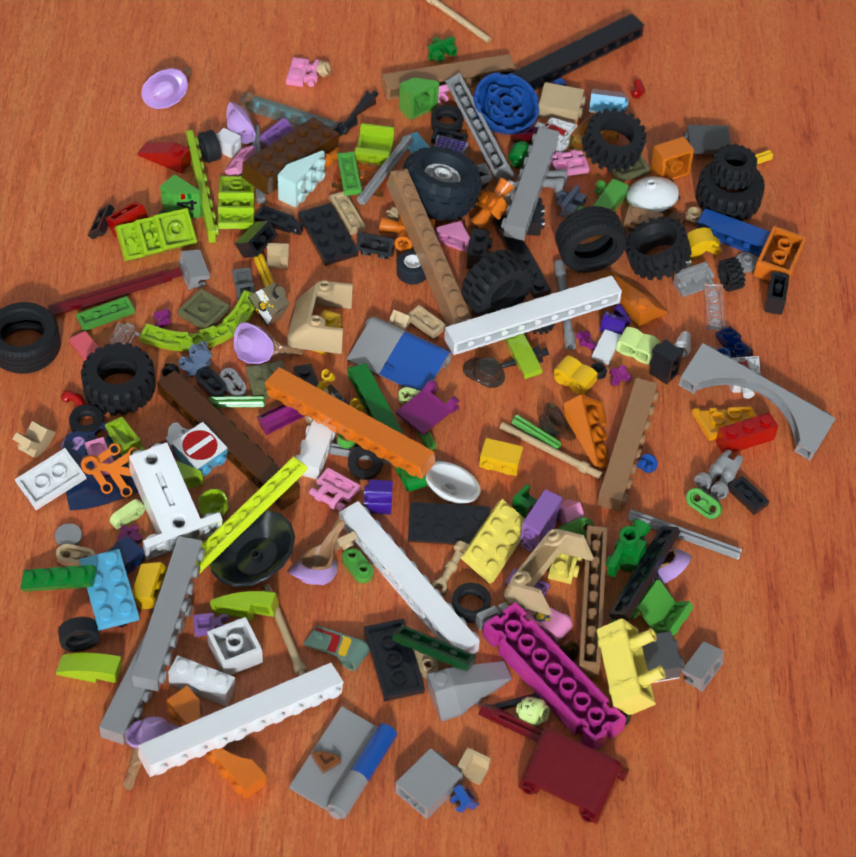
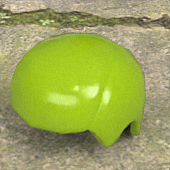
M220 489L207 490L198 498L201 516L220 512L222 517L228 510L227 497Z

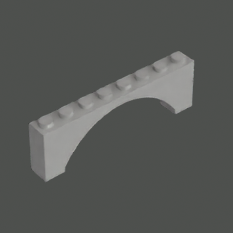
M704 343L698 349L678 383L679 386L693 394L697 390L711 386L733 385L744 387L763 395L775 404L787 419L795 440L796 448L794 452L810 461L836 419L830 413L815 407L811 402L804 401L795 393L783 389L779 384L767 380L763 375L751 371L747 366L737 363L728 355H723L712 346Z

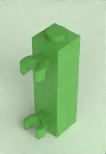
M612 179L608 185L598 180L595 184L597 188L594 192L600 195V197L593 206L605 207L616 212L626 198L628 185L616 179ZM579 206L577 210L582 209V208H585V207Z

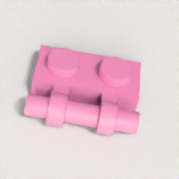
M293 57L286 85L303 87L305 82L308 83V86L313 87L318 80L317 65L320 60L316 59L313 64H309V59Z
M575 149L564 153L560 151L555 152L551 164L553 170L567 169L568 176L589 173L590 169L586 157L583 156V151H576Z
M327 468L317 480V486L321 488L317 490L312 487L309 494L314 496L315 500L328 504L329 508L342 511L346 508V505L342 504L341 501L345 500L350 503L360 491V485ZM327 492H330V493L334 494L335 497L332 498V497L326 495V493H327Z

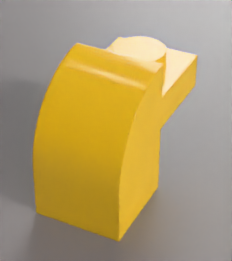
M698 228L687 234L692 250L690 257L697 259L705 251L717 256L723 252L719 239L713 235L710 228Z

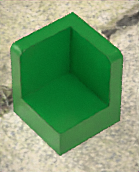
M528 484L512 500V508L525 519L538 501L529 495L530 485Z

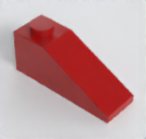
M146 142L137 153L142 158L181 174L191 164L190 148L176 142Z

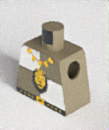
M275 282L248 296V299L266 326L280 320L289 306V301L285 297V289L278 286Z

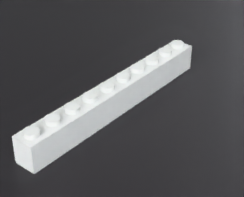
M612 276L600 278L596 281L584 283L583 285L568 288L564 291L552 293L525 303H519L474 319L445 327L444 340L453 355L618 304L620 303L622 290Z
M357 501L340 511L339 519L345 521L343 528L347 534L353 531L356 533L358 538L355 543L434 636L441 641L470 653H477L480 642L478 635L467 627L465 620L455 613L453 606L445 602L440 591L432 587L427 576L419 572L415 562L410 561L406 557L404 550L394 543L392 536L389 533L386 534L380 522L373 519L368 508L363 507Z
M332 663L326 664L138 745V757L150 777L156 774H163L167 769L181 766L188 760L202 757L215 748L220 749L231 741L241 740L247 734L254 731L259 732L272 723H279L288 716L298 715L304 709L311 706L316 707L327 699L338 697L342 693L343 680Z

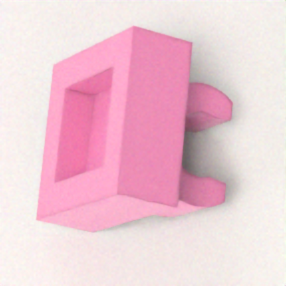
M447 84L439 86L438 105L440 104L439 98H443L444 103L448 101L446 94L449 92Z

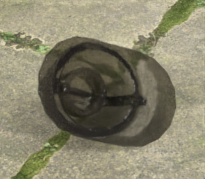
M492 357L471 358L463 365V372L468 378L486 387H499L505 380V373L500 363Z
M551 402L546 403L544 412L538 418L542 429L553 437L560 435L566 440L573 441L576 435L561 410Z

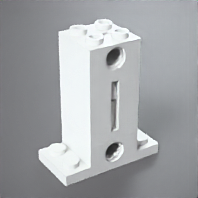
M157 443L150 449L145 451L138 450L129 456L131 476L156 534H152L146 537V540H143L146 561L174 551L178 536L204 540L209 538L222 525L220 512L216 514L208 513L200 519L168 443Z

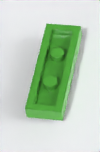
M354 152L337 153L344 196L361 194L362 189Z
M128 296L77 313L76 319L82 331H87L135 314V309Z

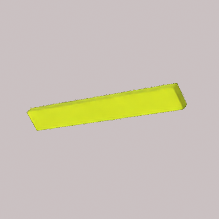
M293 456L202 544L206 552L204 561L199 563L200 573L308 470V467L303 462Z

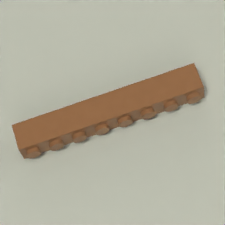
M510 54L387 73L382 74V89L386 100L398 99L400 83L413 77L435 80L439 82V86L447 84L446 80L458 73L462 75L469 87L477 86L484 77L490 74L500 72V74L507 75L514 72L516 67Z
M640 378L635 379L599 493L597 506L620 512L621 506L626 505L628 494L625 492L626 489H631L633 479L630 476L631 474L635 475L638 465L635 463V460L640 459L642 449L639 447L640 445L644 446L647 435L644 434V430H649L651 420L648 417L653 416L655 406L652 404L653 402L657 403L659 391H656L658 383Z
M587 526L585 539L594 559L592 561L584 559L577 667L588 678L598 679L601 649L598 645L596 630L601 628L603 624L607 527Z

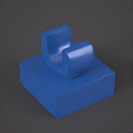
M459 784L453 789L456 795L450 798V802L455 804L460 800V806L456 808L457 812L462 813L466 808L474 810L479 805L468 787Z

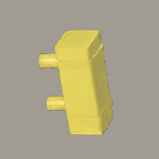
M619 619L597 629L598 645L602 653L613 706L630 715L655 705L651 683L665 679L666 674L660 665L648 671L642 646L657 640L654 630L650 628L639 633L635 626L624 619Z

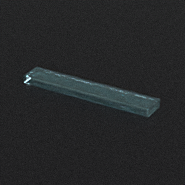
M244 93L238 104L246 98L248 93ZM255 95L246 106L247 111L278 121L285 118L289 124L297 127L313 117L332 129L338 126L336 121Z

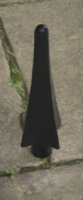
M374 90L372 93H369L367 91L350 116L356 117L366 109L377 104L375 98L379 95L378 92Z
M539 345L532 349L539 363L543 362L544 356L549 355L548 349L540 350ZM511 359L505 363L500 364V368L515 366L517 364L514 359Z

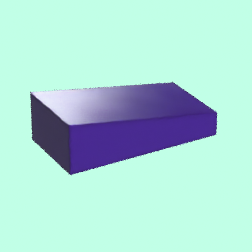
M622 305L615 306L613 314L626 318L625 328L630 327L631 320Z

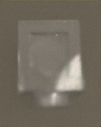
M118 322L108 342L113 345L115 342H121L124 345L126 343L130 344L134 335L139 336L140 333L135 331L136 327L128 322L125 325Z

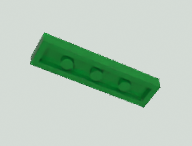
M94 565L27 569L23 571L20 589L28 592L94 587L97 567Z

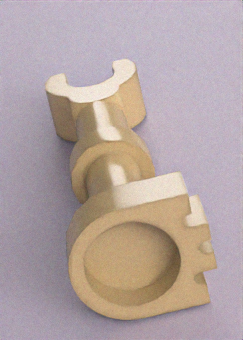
M456 542L453 547L455 553L452 559L446 563L444 573L439 580L432 583L434 589L442 587V596L446 594L447 582L452 573L456 572L460 557L469 545L465 542Z

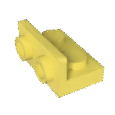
M560 553L551 564L548 579L571 584L573 577L577 578L580 566L577 565V561H582V558Z

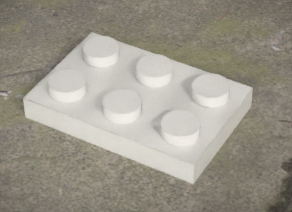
M64 448L14 480L34 509L38 510L87 478Z

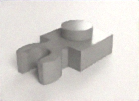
M504 602L497 608L492 606L477 613L475 622L479 630L484 629V623L496 615L501 618L503 610L509 607L508 603Z

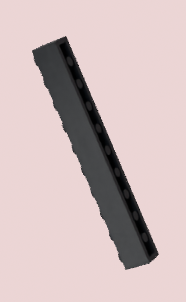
M630 14L510 74L524 79L535 91L543 87L545 82L551 83L641 38L644 24L633 14Z

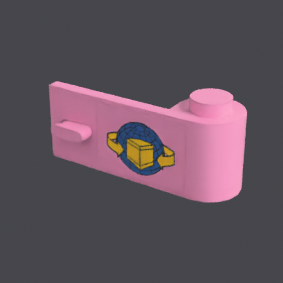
M522 608L526 612V620L532 619L555 644L573 627L572 619L567 614H562L550 608L552 612L550 615Z

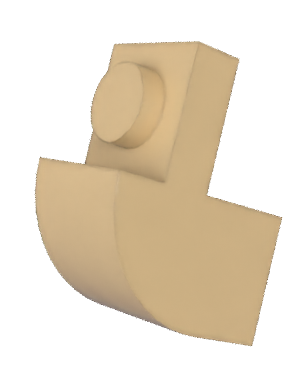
M32 421L26 434L16 432L13 440L19 443V450L32 457H38L50 445L56 432L41 423Z

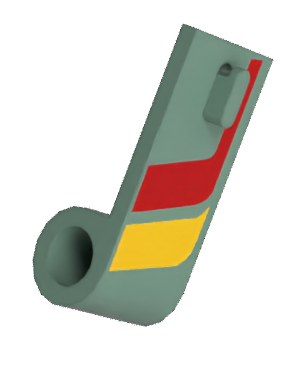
M319 625L314 628L304 642V645L338 657L340 663L350 671H356L370 652L369 645L365 640L356 639Z

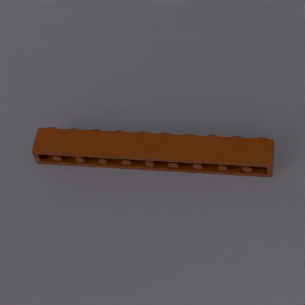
M174 370L157 382L158 394L193 427L203 422L228 447L227 459L257 488L260 489L282 468H279L269 455L266 456L259 445L251 442L247 434L241 432L233 421H229L220 409H216L207 397L204 398L195 386L192 387L185 376L180 375ZM295 481L274 504L281 510H284L300 498L299 483Z

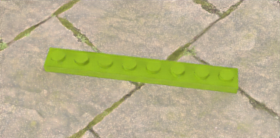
M193 130L186 131L187 146L190 148L196 187L201 191L202 213L209 243H216V235H219L218 226L214 224L216 222L215 212H211V209H213L212 199H208L210 196L209 186H205L207 184L206 173L202 174L204 172L203 161L199 160L202 158L200 149H197L199 147L198 137H194Z

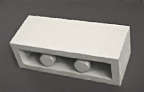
M313 420L312 424L307 426L306 439L301 441L300 455H296L295 458L308 467V470L302 476L318 480L336 433Z
M178 655L168 671L169 684L179 689L188 686L195 695L226 707L236 691L235 677Z

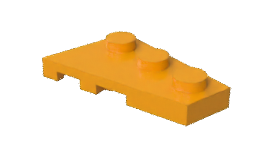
M729 407L728 410L709 408V410L700 411L699 408L692 409V415L708 441L716 439L720 427L757 416L752 407Z

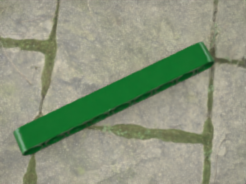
M364 362L348 367L349 379L367 415L403 434L367 363ZM394 466L407 492L427 486L425 476L420 479L416 476H411L404 469Z

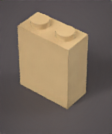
M545 82L539 102L540 110L538 117L544 119L556 118L577 124L578 118H582L583 114L581 106H585L586 97L583 96L584 89Z

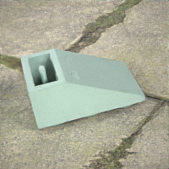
M324 151L286 165L278 174V200L295 208L304 202L306 196L313 192L316 185L325 178L326 161Z

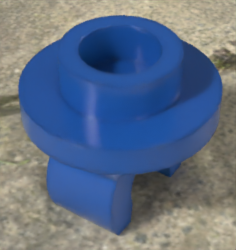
M644 454L639 459L637 468H641L646 473H651L657 469L658 461L654 455Z

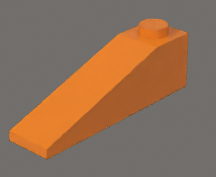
M611 271L596 278V280L609 276L614 278L622 290L620 303L617 305H622L628 317L637 328L667 314V310L655 298Z
M579 395L563 403L564 416L594 466L607 469L608 449L604 445V440L607 439V433L604 432L607 419L603 402Z

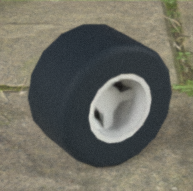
M408 250L399 255L396 271L398 278L402 282L414 285L422 283L427 279L415 250Z

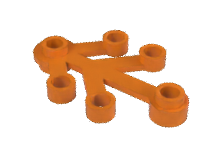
M113 443L98 456H85L81 461V468L86 474L95 477L104 494H110L113 490L112 484L106 482L100 471L108 472L119 487L121 496L129 498L132 495V488L126 485L120 475L132 476L130 468L121 466L129 462L132 450L138 451L139 449L132 447L128 453L113 463H102L111 455L116 456L120 453V446ZM112 446L118 447L117 453L111 452ZM90 461L95 463V467L92 469L87 467ZM106 484L111 487L108 492L103 490V486ZM128 488L130 490V494L124 495L122 492L123 489Z

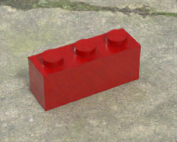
M767 412L720 427L715 442L722 453L727 449L735 453L774 440L778 424L771 413Z

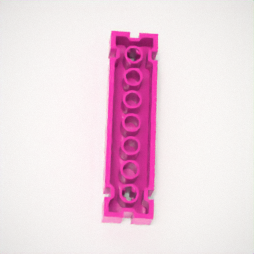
M516 602L503 610L501 618L496 615L484 623L483 637L492 647L499 646V655L540 699L546 702V705L574 735L578 733L582 735V744L597 750L605 744L606 736L612 739L624 730L626 717L615 706L612 709L608 706L609 699L532 619L526 620V612Z

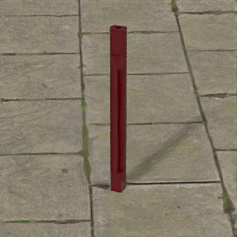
M180 267L172 270L165 269L49 304L47 307L54 316H58L170 282L173 278L182 276Z
M485 702L481 705L478 715L535 742H538L544 730ZM622 766L619 780L624 782L629 772L628 768Z

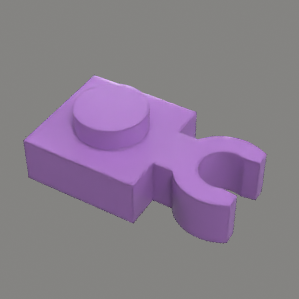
M214 613L193 615L195 637L207 636L208 631L226 625L222 624V622L229 621V615L222 614L218 618H214Z

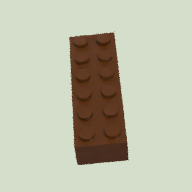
M313 117L245 160L242 165V179L264 194L269 195L278 189V174L287 164L320 151L325 153L331 152L338 147L339 133Z

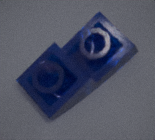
M731 326L715 333L722 347L730 351L732 358L753 356V350L741 341V334Z

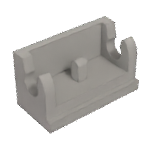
M181 251L178 264L188 290L206 286L205 282H199L200 280L210 278L201 251Z
M703 262L682 269L677 274L675 273L673 285L681 297H685L712 288L714 283L711 278L714 277V274L708 263Z
M703 641L682 669V674L687 676L684 681L703 692L724 663L723 650Z

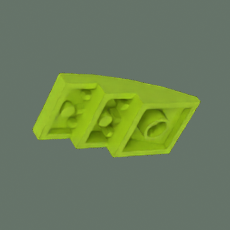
M220 176L218 229H249L254 224V186L242 179V176Z
M188 208L157 214L153 217L135 220L132 223L115 227L125 262L197 243Z

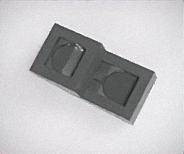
M250 267L232 270L237 300L239 301L244 290L255 293Z

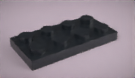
M331 203L298 212V218L303 223L304 229L325 266L358 256V250H356L352 239Z
M411 502L408 542L455 545L457 541H462L470 544L489 516L490 506Z
M404 619L364 627L365 638L370 648V655L384 702L425 693V687L413 649L402 646L392 640L393 633L402 624L406 626Z

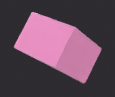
M461 221L436 228V237L439 243L468 253L470 237Z
M571 499L562 501L559 518L562 525L578 517H585L580 502ZM586 524L583 527L584 531L587 529Z

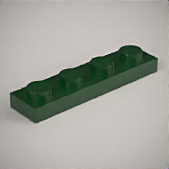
M403 624L393 633L392 640L400 645L436 658L440 662L455 666L459 670L468 671L476 661L477 655Z

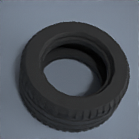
M591 206L579 209L568 215L560 223L556 231L555 241L561 259L567 267L578 272H595L612 265L622 256L627 245V236L619 216L614 211L601 206ZM603 235L590 243L579 244L592 236Z
M29 302L14 303L1 308L0 367L12 373L25 374L39 371L48 366L58 355L61 346L58 323L52 312L41 305ZM20 330H36L42 334L38 341L26 346H12L5 342L9 335Z

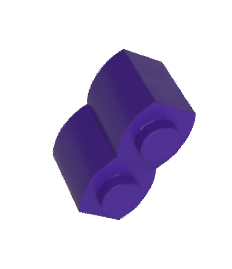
M369 480V485H365L364 506L368 508L370 514L391 515L393 481Z

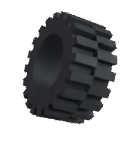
M606 108L603 110V113L598 111L595 116L591 117L582 140L583 152L586 151L585 156L587 159L592 158L591 163L593 165L598 163V168L603 169L604 166L607 167L609 172L612 169H615L616 172H621L622 168L624 171L629 170L630 166L633 167L636 161L638 162L646 143L647 133L644 132V125H640L641 120L639 118L633 119L634 114L630 113L627 115L625 114L626 110L623 109L621 112H617V108H612V111ZM610 130L624 135L630 143L625 146L609 144L603 139L601 131Z
M658 217V220L650 218V222L646 223L643 221L640 223V227H633L634 232L627 234L625 251L632 270L636 275L639 274L640 278L644 279L647 276L648 280H653L654 277H657V280H662V276L672 277L671 273L675 272L677 274L680 272V267L685 268L687 266L686 262L690 261L692 250L686 229L678 220L673 221L671 217H668L666 220H664V217ZM657 246H671L669 249L662 253L646 255L651 249Z

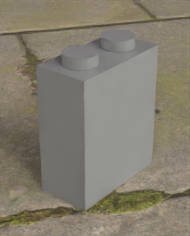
M430 748L396 782L395 793L428 819L454 793L453 789L459 784L462 785L463 774L457 766L449 764L441 753L435 752Z

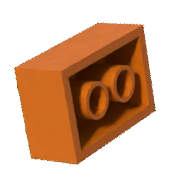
M773 226L758 258L753 276L769 281L772 272H779L790 275V283L804 251L807 237Z

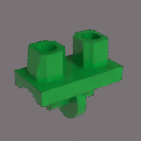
M453 36L441 40L438 37L432 38V44L428 46L427 59L429 61L435 60L439 63L443 61L446 54L451 57L457 55V47L455 46V38Z

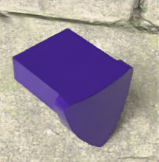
M606 311L601 321L600 332L603 333L606 329L622 335L627 319Z

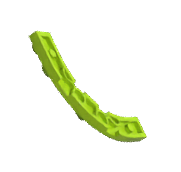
M244 290L232 312L216 327L213 325L199 330V333L188 334V332L171 331L146 324L139 336V341L172 351H189L193 344L199 345L201 341H206L208 348L219 345L234 336L236 328L240 323H248L256 310L248 296L253 293Z

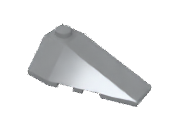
M499 661L472 665L468 671L453 667L427 674L426 687L441 722L463 715L467 712V709L474 704L480 703L488 694L494 693L510 682L512 677L505 662Z

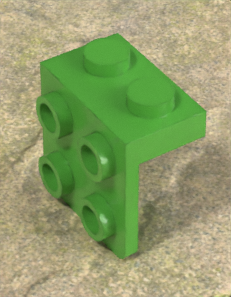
M660 580L653 581L637 606V610L650 628L654 630L655 634L671 631L672 636L679 632V628L694 608L690 601L675 602Z

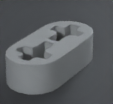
M232 368L223 369L220 373V378L226 383L228 394L230 396H246V384L238 373Z

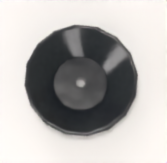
M265 510L209 564L211 573L221 583L233 587L253 586L271 578L283 568L293 552L295 534L292 523L281 513Z

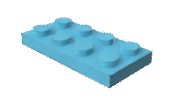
M116 549L79 559L80 566L94 565L97 567L94 587H87L98 631L138 621V611L120 550Z

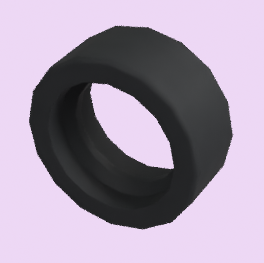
M442 105L434 109L431 114V128L433 131L435 127L460 132L463 127V114L461 110L452 105ZM449 117L456 120V122L444 124L438 121V119Z
M473 582L458 586L452 598V606L455 613L468 623H475L476 614L490 608L491 597L488 590L484 586ZM466 595H474L482 599L483 607L471 611L463 608L459 601L460 598Z
M89 617L69 619L58 628L60 645L66 651L80 652L94 647L100 639L97 623Z

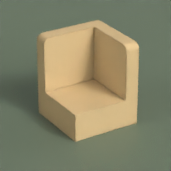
M268 243V267L270 269H288L289 244Z
M467 747L458 764V768L461 770L463 778L480 785L490 768L491 759Z

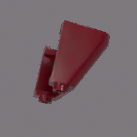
M544 729L521 777L518 788L529 795L538 794L541 789L579 807V814L584 821L598 824L616 788L622 765L608 755L553 730Z

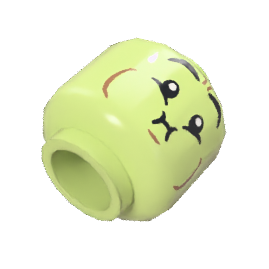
M525 697L521 703H518L516 713L520 719L540 726L549 717V707L543 699Z

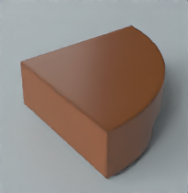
M316 751L311 755L322 773L341 764L342 761L334 753Z

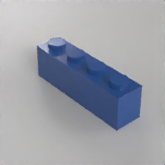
M706 208L696 228H710L721 244L754 254L758 257L770 235L768 230Z

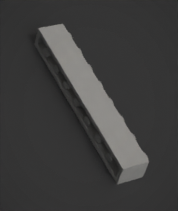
M458 73L446 80L496 179L499 181L501 177L508 181L515 177L492 130L482 114L475 108L474 96L462 75Z
M539 127L537 134H533V145H530L528 149L529 157H525L523 164L525 168L521 169L520 181H517L515 185L516 193H512L510 203L512 205H508L506 211L507 218H503L502 228H504V236L525 240L558 144L559 131Z
M181 536L177 538L132 674L134 687L159 691L160 685L165 683L167 674L165 669L166 666H170L172 661V647L176 648L178 642L177 632L182 629L184 622L182 616L184 612L187 613L189 608L188 597L193 595L195 583L193 582L200 573L199 563L204 561L206 550L203 549L202 540Z
M191 596L188 597V611L187 613L184 612L182 618H184L183 627L181 630H178L177 635L179 633L182 634L185 628V620L192 614L193 605H191ZM145 635L99 726L102 738L123 745L126 743L127 730L134 722L141 719L145 702H149L152 695V690L134 687L132 679Z

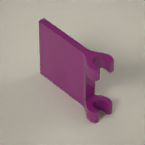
M430 380L421 392L396 411L400 418L423 436L447 415L459 409L457 405L459 400L452 397L445 404L434 395L438 391L435 388L438 384L434 380Z

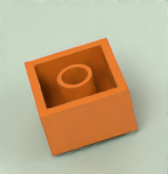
M684 136L655 145L653 147L650 172L653 176L664 177L671 181L690 175L694 153L693 147Z

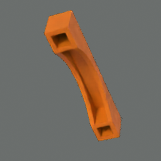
M188 686L166 700L168 708L166 712L172 720L176 719L178 721L179 727L201 718L200 700ZM215 748L205 754L207 761L211 765L215 764L221 777L224 780L228 779L234 792L237 795L241 794L245 800L266 785V774L252 759L236 756L223 748Z

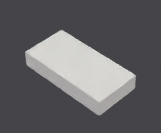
M605 329L592 354V359L609 365L621 335Z

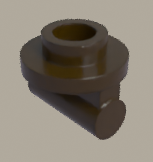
M567 640L560 649L573 661L577 657L578 646L574 641Z

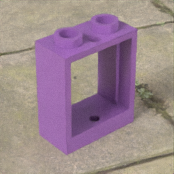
M546 489L544 490L522 524L520 546L527 551L533 552L545 535L554 529L560 518L563 497Z

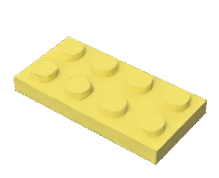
M503 499L499 500L460 558L489 584L494 582L520 542L522 524L525 518Z

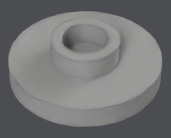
M745 252L736 257L741 262V267L744 268L743 272L750 273L755 271L758 258L754 254Z
M75 524L61 525L55 532V541L59 546L63 544L78 545L82 539L81 529Z

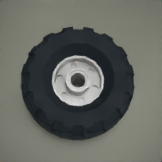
M431 146L430 148L424 147L414 151L404 162L402 169L408 170L428 218L455 220L457 217H464L476 205L482 184L480 181V171L477 166H474V162L470 158L465 157L464 154L446 147Z

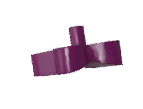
M168 309L156 311L153 315L157 319L154 326L164 328L166 324H170L171 318L169 316L171 312Z
M579 331L576 334V337L580 340V346H586L591 350L595 349L597 344L591 341L590 332Z
M620 365L617 369L612 368L609 370V373L612 375L610 380L612 386L619 385L620 381L628 382L632 380V376L626 371V366Z
M132 525L131 527L121 526L118 540L129 536L135 543H141L142 539L137 525Z

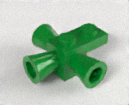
M634 519L631 526L621 529L620 539H617L614 546L615 552L613 556L609 555L605 566L608 567L607 575L615 578L619 568L625 572H633L646 552L647 542L643 538L651 530V527L646 522Z

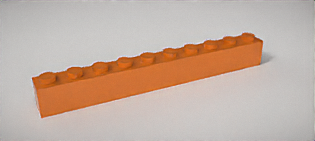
M280 367L265 381L267 394L271 398H276L283 402L285 406L297 410L301 415L312 418L316 423L328 427L332 432L341 434L348 441L359 444L361 448L368 449L375 453L377 457L386 459L395 467L404 469L411 476L422 479L435 464L434 451Z

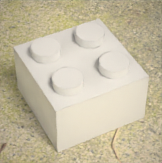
M246 617L207 632L208 646L221 672L232 675L263 663L262 648Z

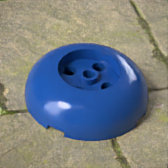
M500 72L490 74L479 82L474 92L473 102L475 108L482 114L490 129L499 134L512 135L522 133L534 124L540 110L538 106L539 99L534 89L524 79L509 73V75L500 74Z

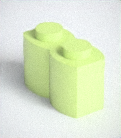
M626 327L617 343L616 350L625 356L635 358L641 363L649 364L653 356L652 350L656 344H660V340L653 335L643 334L636 328Z

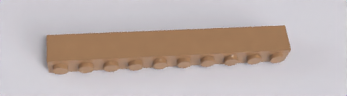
M402 169L390 172L386 185L447 327L472 319L408 170Z

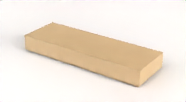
M343 192L329 195V200L349 235L366 231V225L348 195L344 196Z

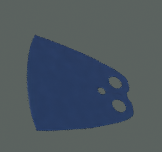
M102 423L98 429L106 430L105 424L107 423ZM98 429L92 432L74 431L65 438L63 449L65 448L81 470V461L88 455L85 449V442L98 439L95 436V432ZM107 432L106 438H104V440L107 444V447L109 448V446L114 442L112 441L109 433ZM75 437H82L84 439L83 446L79 447L77 451L72 449L75 447L72 444V440ZM116 446L111 447L112 453L118 452ZM120 453L116 456L112 455L114 461L122 457ZM91 461L87 464V467L90 469L94 468ZM124 464L123 466H121V467H127V468H129V466H128L127 464ZM84 471L83 473L87 479L66 491L70 511L93 508L124 498L121 496L120 489L110 474L103 476L106 482L111 483L113 486L110 494H104L95 477L86 474ZM120 475L126 485L132 488V495L137 493L138 490L133 478ZM106 484L103 486L104 491H110V485ZM128 488L123 489L122 492L124 495L130 494V490Z

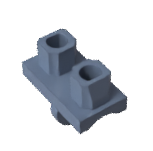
M575 185L570 193L568 191H559L556 194V203L562 209L559 216L564 218L566 214L570 215L575 212L579 207L577 205L584 206L587 196L580 193L579 186Z
M201 341L199 345L193 344L189 348L190 355L188 357H181L178 360L180 368L186 370L188 377L193 378L202 367H210V358L213 355L209 351L206 341Z

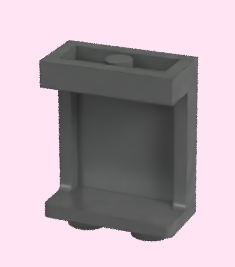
M688 125L687 131L683 133L685 139L694 149L693 154H714L721 146L731 144L728 126Z

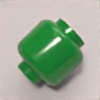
M520 141L513 144L508 155L512 166L516 168L523 167L525 157H529L528 149L530 145L528 143Z

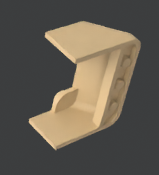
M322 280L301 295L296 301L288 333V345L297 349L342 354L343 328L326 327L325 319L321 316L313 315L315 305L352 309L353 284Z
M560 529L550 530L508 583L503 593L507 603L512 605L516 602L522 608L550 615L552 612L542 591L533 587L560 553L590 561L594 559L584 535Z

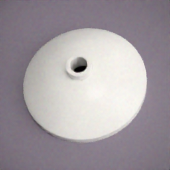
M651 176L642 178L632 184L627 191L626 197L630 206L661 212L677 202L679 190L673 181L664 177Z
M438 461L435 462L434 466L425 475L429 487L438 496L447 501L459 504L475 501L480 494V485L475 477L458 465Z

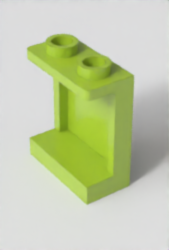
M361 123L358 145L355 148L356 164L381 167L392 153L395 128Z

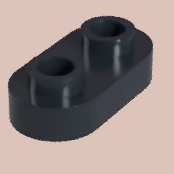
M201 368L197 371V384L209 396L226 395V383L212 369Z

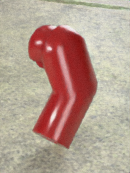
M636 79L634 81L635 90H631L630 93L632 98L639 99L646 90L642 81Z
M70 389L65 390L61 394V399L66 403L71 400L75 403L76 407L86 405L83 397Z

